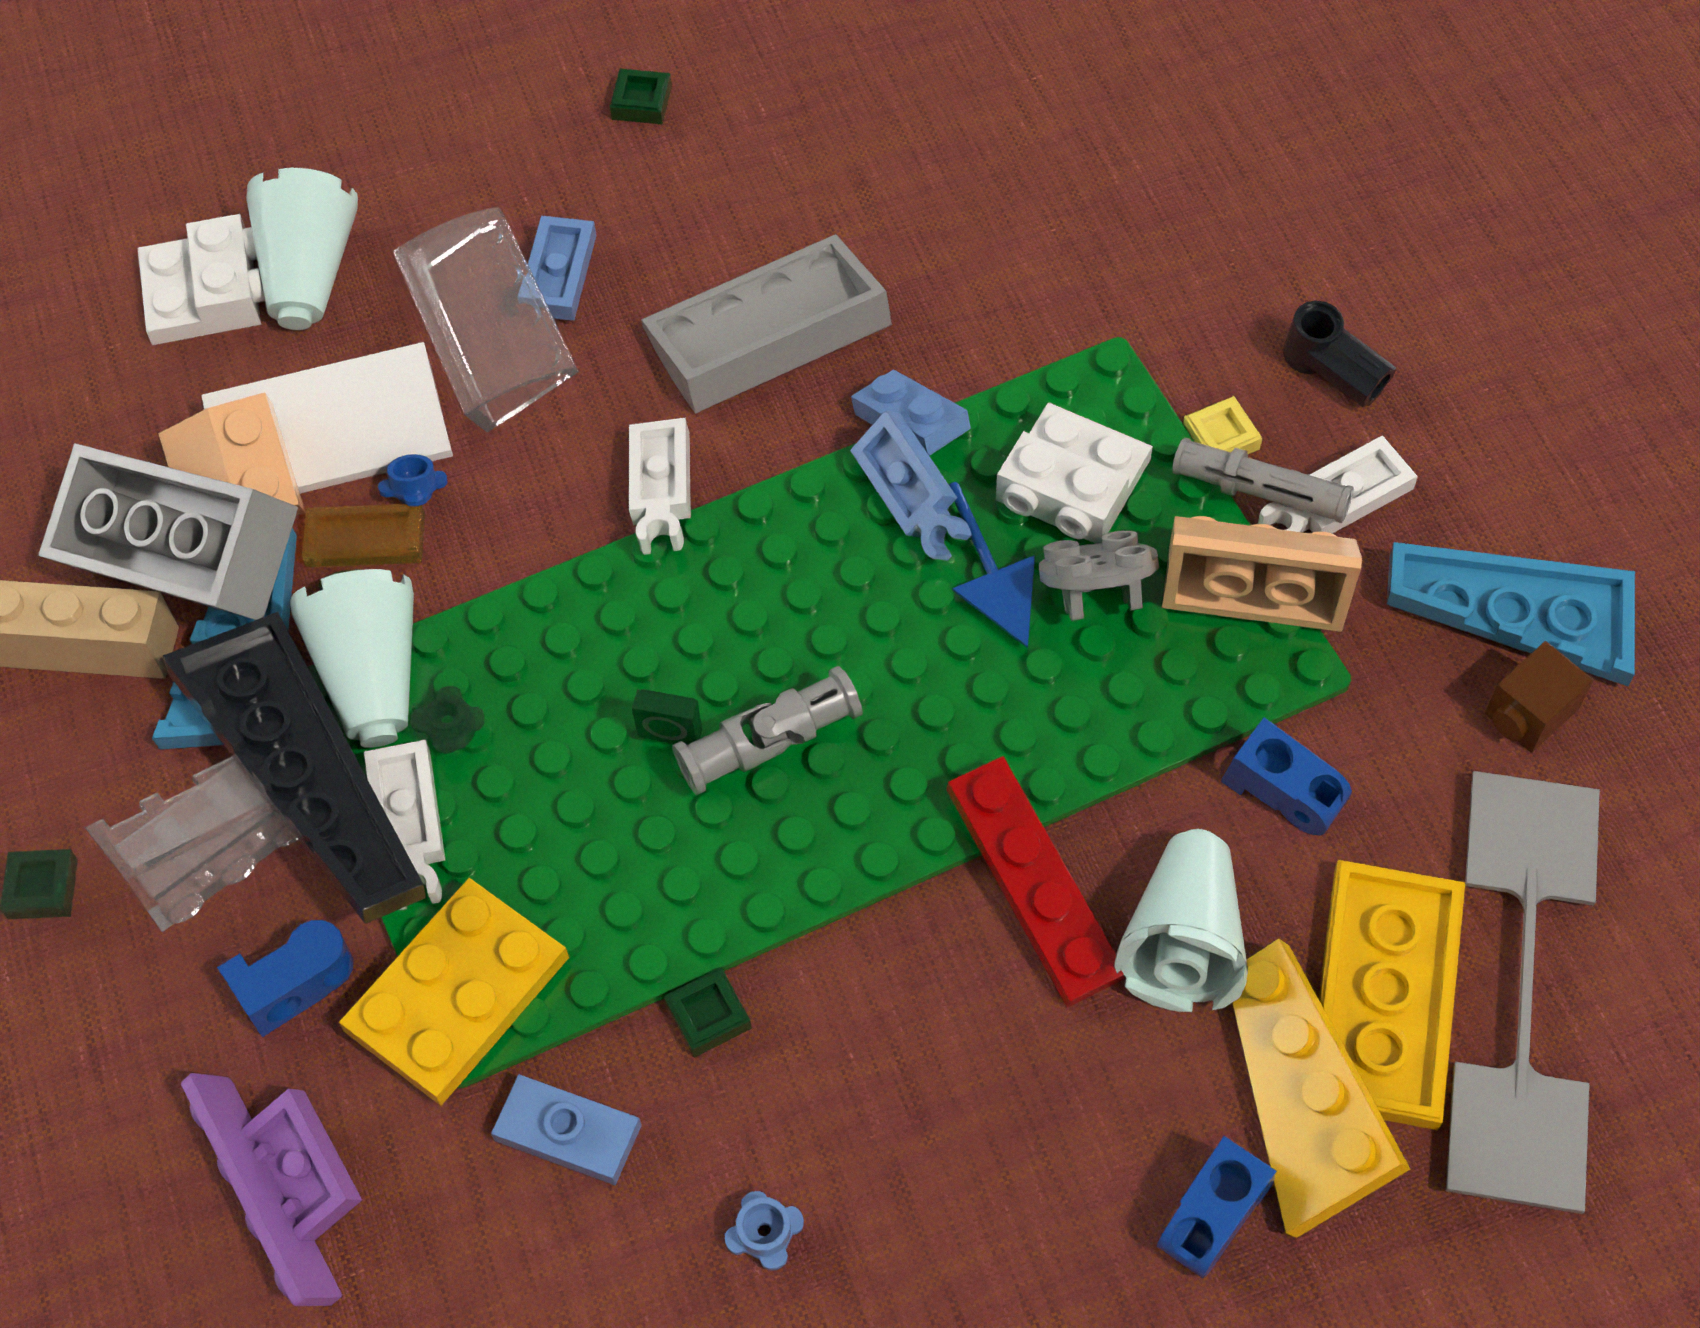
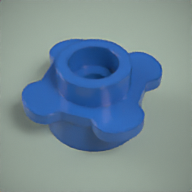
M409 454L394 459L388 465V479L382 480L378 484L379 494L383 497H396L404 505L420 506L432 497V492L445 487L448 480L445 472L434 471L431 459L423 455Z

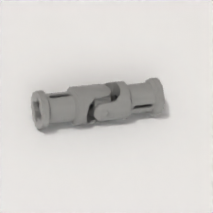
M836 666L829 670V677L798 692L793 688L780 693L775 704L765 703L757 705L720 722L719 730L688 745L680 741L674 744L672 748L686 782L697 796L706 791L707 783L738 768L742 772H746L783 753L791 744H803L816 737V730L845 716H849L851 719L861 716L863 714L857 691L847 673L840 666ZM747 723L750 725L753 744L756 747L750 743L742 730V727Z

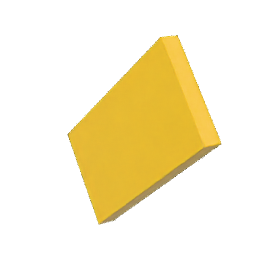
M1338 860L1334 870L1319 1001L1383 1119L1439 1130L1443 1123L1465 882Z

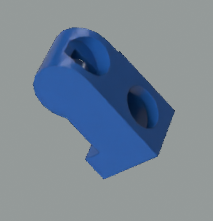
M1265 717L1235 755L1221 779L1223 784L1239 795H1242L1247 790L1275 811L1278 809L1291 824L1303 832L1312 835H1322L1327 831L1352 794L1350 784L1343 775Z
M311 920L297 927L285 945L254 964L248 966L241 954H238L217 968L263 1038L340 987L348 980L353 970L354 959L340 930L336 926L324 920Z
M1223 1136L1181 1199L1180 1207L1168 1223L1156 1247L1204 1279L1221 1258L1252 1211L1260 1204L1273 1186L1277 1171Z

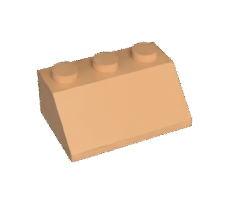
M1175 516L1168 553L1162 608L1342 632L1361 571L1362 557L1357 540L1337 537L1328 532L1303 533L1280 530L1267 524L1248 526L1217 522L1205 516L1192 518Z

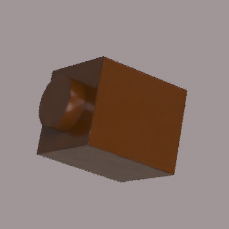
M1544 641L1497 684L1485 715L1493 721L1496 729L1504 737L1512 741H1518L1532 753L1579 710L1594 679L1551 644Z

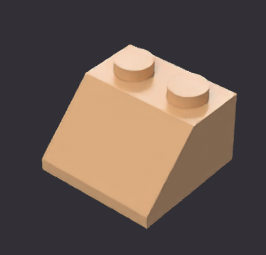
M265 392L207 408L158 433L169 468L251 488L297 506L296 516L305 513L275 409Z

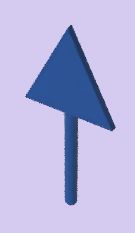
M952 482L949 486L957 496V499L954 501L961 518L966 521L970 528L971 540L987 572V575L952 588V590L1028 648L1035 555L998 570L960 485L957 482Z

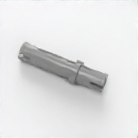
M1189 438L1181 440L1173 462V474H1182L1221 486L1222 493L1233 496L1237 491L1280 503L1284 506L1334 519L1339 523L1345 520L1354 487L1350 485H1341L1296 470L1286 469L1249 458L1246 450L1234 448L1232 452L1191 441Z

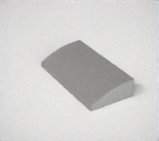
M836 234L641 319L643 328L661 362L695 413L892 325L886 290Z

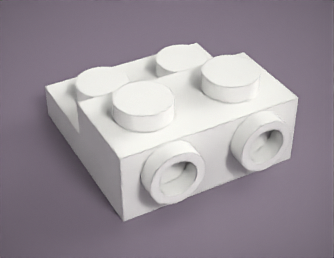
M240 214L187 223V239L138 248L146 333L152 345L261 325L258 302L265 301L259 268L254 269L253 260H257L252 227L245 228Z
M1048 402L1030 433L1023 431L997 474L996 500L1005 504L1007 508L1022 516L1031 515L1058 527L1061 532L1075 539L1084 538L1093 543H1102L1101 537L1109 533L1151 460L1153 446Z

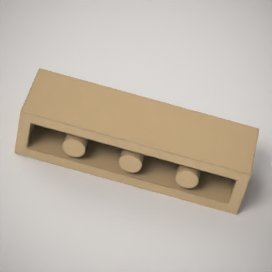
M0 580V667L166 679L167 668L163 655L173 652L179 626L160 591Z

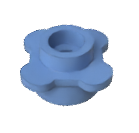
M750 1192L741 1201L742 1208L737 1215L736 1226L729 1228L725 1233L726 1247L734 1255L746 1253L759 1259L762 1266L767 1270H778L788 1260L786 1249L792 1236L800 1233L803 1229V1215L798 1208L794 1206L785 1208L779 1201L767 1197L763 1192ZM768 1225L771 1228L770 1234L761 1236L758 1233L759 1227Z

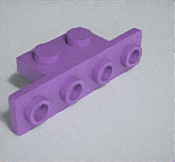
M191 1073L181 1081V1085L191 1103V1116L198 1126L205 1131L218 1157L217 1166L221 1175L232 1185L246 1212V1225L252 1235L261 1242L275 1270L274 1279L279 1290L295 1306L333 1305L342 1297V1293L315 1240L359 1204L362 1198L305 1091L287 1089L252 1119L230 1078Z

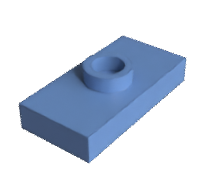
M518 1074L491 1135L495 1142L616 1186L642 1125L640 1118Z

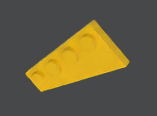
M1277 939L1246 959L1248 967L1247 983L1240 998L1232 1003L1270 1167L1277 1171L1274 1184L1286 1234L1297 1238L1409 1171L1410 1167L1288 944Z

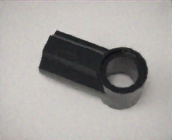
M1315 300L1304 303L1295 312L1283 349L1286 362L1291 368L1300 373H1318L1361 407L1369 406L1380 396L1386 385L1391 381L1396 367L1344 329L1343 316L1335 306L1324 301Z

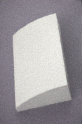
M424 342L201 395L205 410L213 406L265 392L273 403L299 493L387 473L388 465L394 459L404 455H423L431 459V461L453 456Z

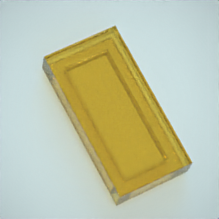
M392 504L306 508L302 551L306 567L422 563L425 524L423 506Z

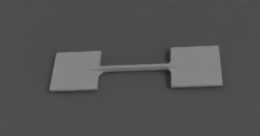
M1473 771L1465 886L1510 893L1517 897L1523 906L1517 1050L1515 1062L1507 1068L1499 1069L1461 1062L1454 1063L1446 1176L1447 1192L1579 1214L1585 1212L1589 1083L1539 1074L1530 1065L1529 1052L1536 905L1547 899L1593 906L1596 903L1600 789Z

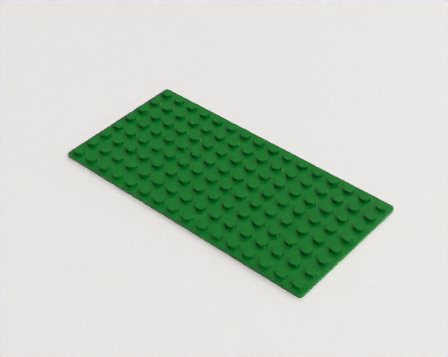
M1121 337L1112 338L955 402V404L968 410L971 429L930 455V458L948 484L957 482L960 485L998 570L1035 555L1028 648L952 590V588L987 575L971 537L968 540L952 538L947 531L944 537V544L952 557L948 561L929 557L923 550L921 537L908 536L904 533L850 451L855 445L852 444L691 510V518L679 519L684 537L683 547L679 551L673 550L669 535H659L651 542V554L644 555L641 551L637 535L634 533L413 623L408 726L397 733L398 739L391 744L370 748L361 746L360 740L348 738L315 665L308 666L313 679L366 778L365 751L426 740L430 750L445 861L427 865L434 869L442 887V897L439 903L432 904L424 884L426 898L408 905L407 909L397 910L381 917L397 957L468 878L474 880L567 949L569 959L457 1088L468 1087L663 999L665 995L721 967L723 971H726L982 856L946 790L949 781L997 758L1004 756L1043 827H1046L1251 735L1264 717L1273 724H1276L1348 690L1351 675L1320 629L1162 608L1168 553L1175 516L1186 518L1205 516L1217 522L1251 525L1232 496L1221 492V486L1182 474H1173V462L1181 440L1184 438H1189L1191 441L1194 440L1126 339ZM1048 402L1153 446L1151 460L1109 533L1114 531H1134L1137 533L1138 543L1157 549L1159 568L1152 575L1141 579L1142 609L1130 611L1128 604H1124L1121 586L1094 589L1082 593L1084 619L1071 621L1070 614L1065 612L1062 589L1049 587L1040 581L1039 563L1045 559L1044 546L1052 542L1064 540L1077 541L1079 546L1095 543L1084 538L1075 539L1061 532L1058 527L1031 515L1022 516L1007 508L1005 504L996 500L997 474L1023 431L1030 433ZM953 502L947 511L951 516L961 518L955 502ZM840 666L852 681L863 714L855 719L845 716L816 730V737L803 744H791L783 753L746 772H742L738 768L707 783L706 791L696 796L679 768L672 748L674 744L638 737L632 706L637 689L694 698L698 700L702 724L701 739L719 730L720 722L757 705L765 703L773 705L776 703L780 693L791 688L797 692L829 677V670ZM747 723L742 727V730L750 743L756 747L753 744L750 725Z

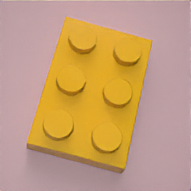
M468 878L339 1021V1024L346 1034L442 1106L569 959L566 947L474 880Z

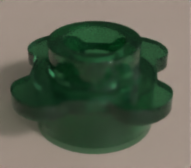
M446 686L437 692V698L426 708L416 709L412 713L410 721L414 731L427 734L430 743L437 752L449 754L470 743L475 731L483 727L485 716L481 708L471 707L462 699V693L459 688ZM446 716L453 717V721L449 723L442 722Z

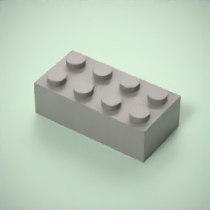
M74 443L38 556L153 591H160L167 595L257 620L265 615L298 507L251 488Z

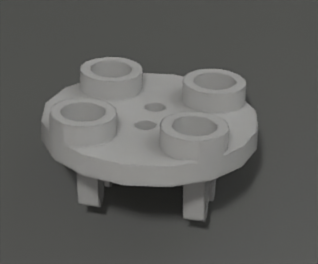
M1134 531L1110 532L1101 537L1102 543L1079 546L1077 541L1072 540L1052 542L1044 546L1045 559L1039 563L1040 581L1049 587L1062 589L1065 612L1070 614L1071 621L1084 619L1082 593L1094 589L1121 586L1124 604H1128L1130 611L1142 609L1141 579L1152 575L1159 568L1157 549L1138 543V536Z

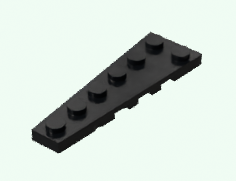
M278 612L163 655L167 671L172 680L365 924L426 898L421 878Z

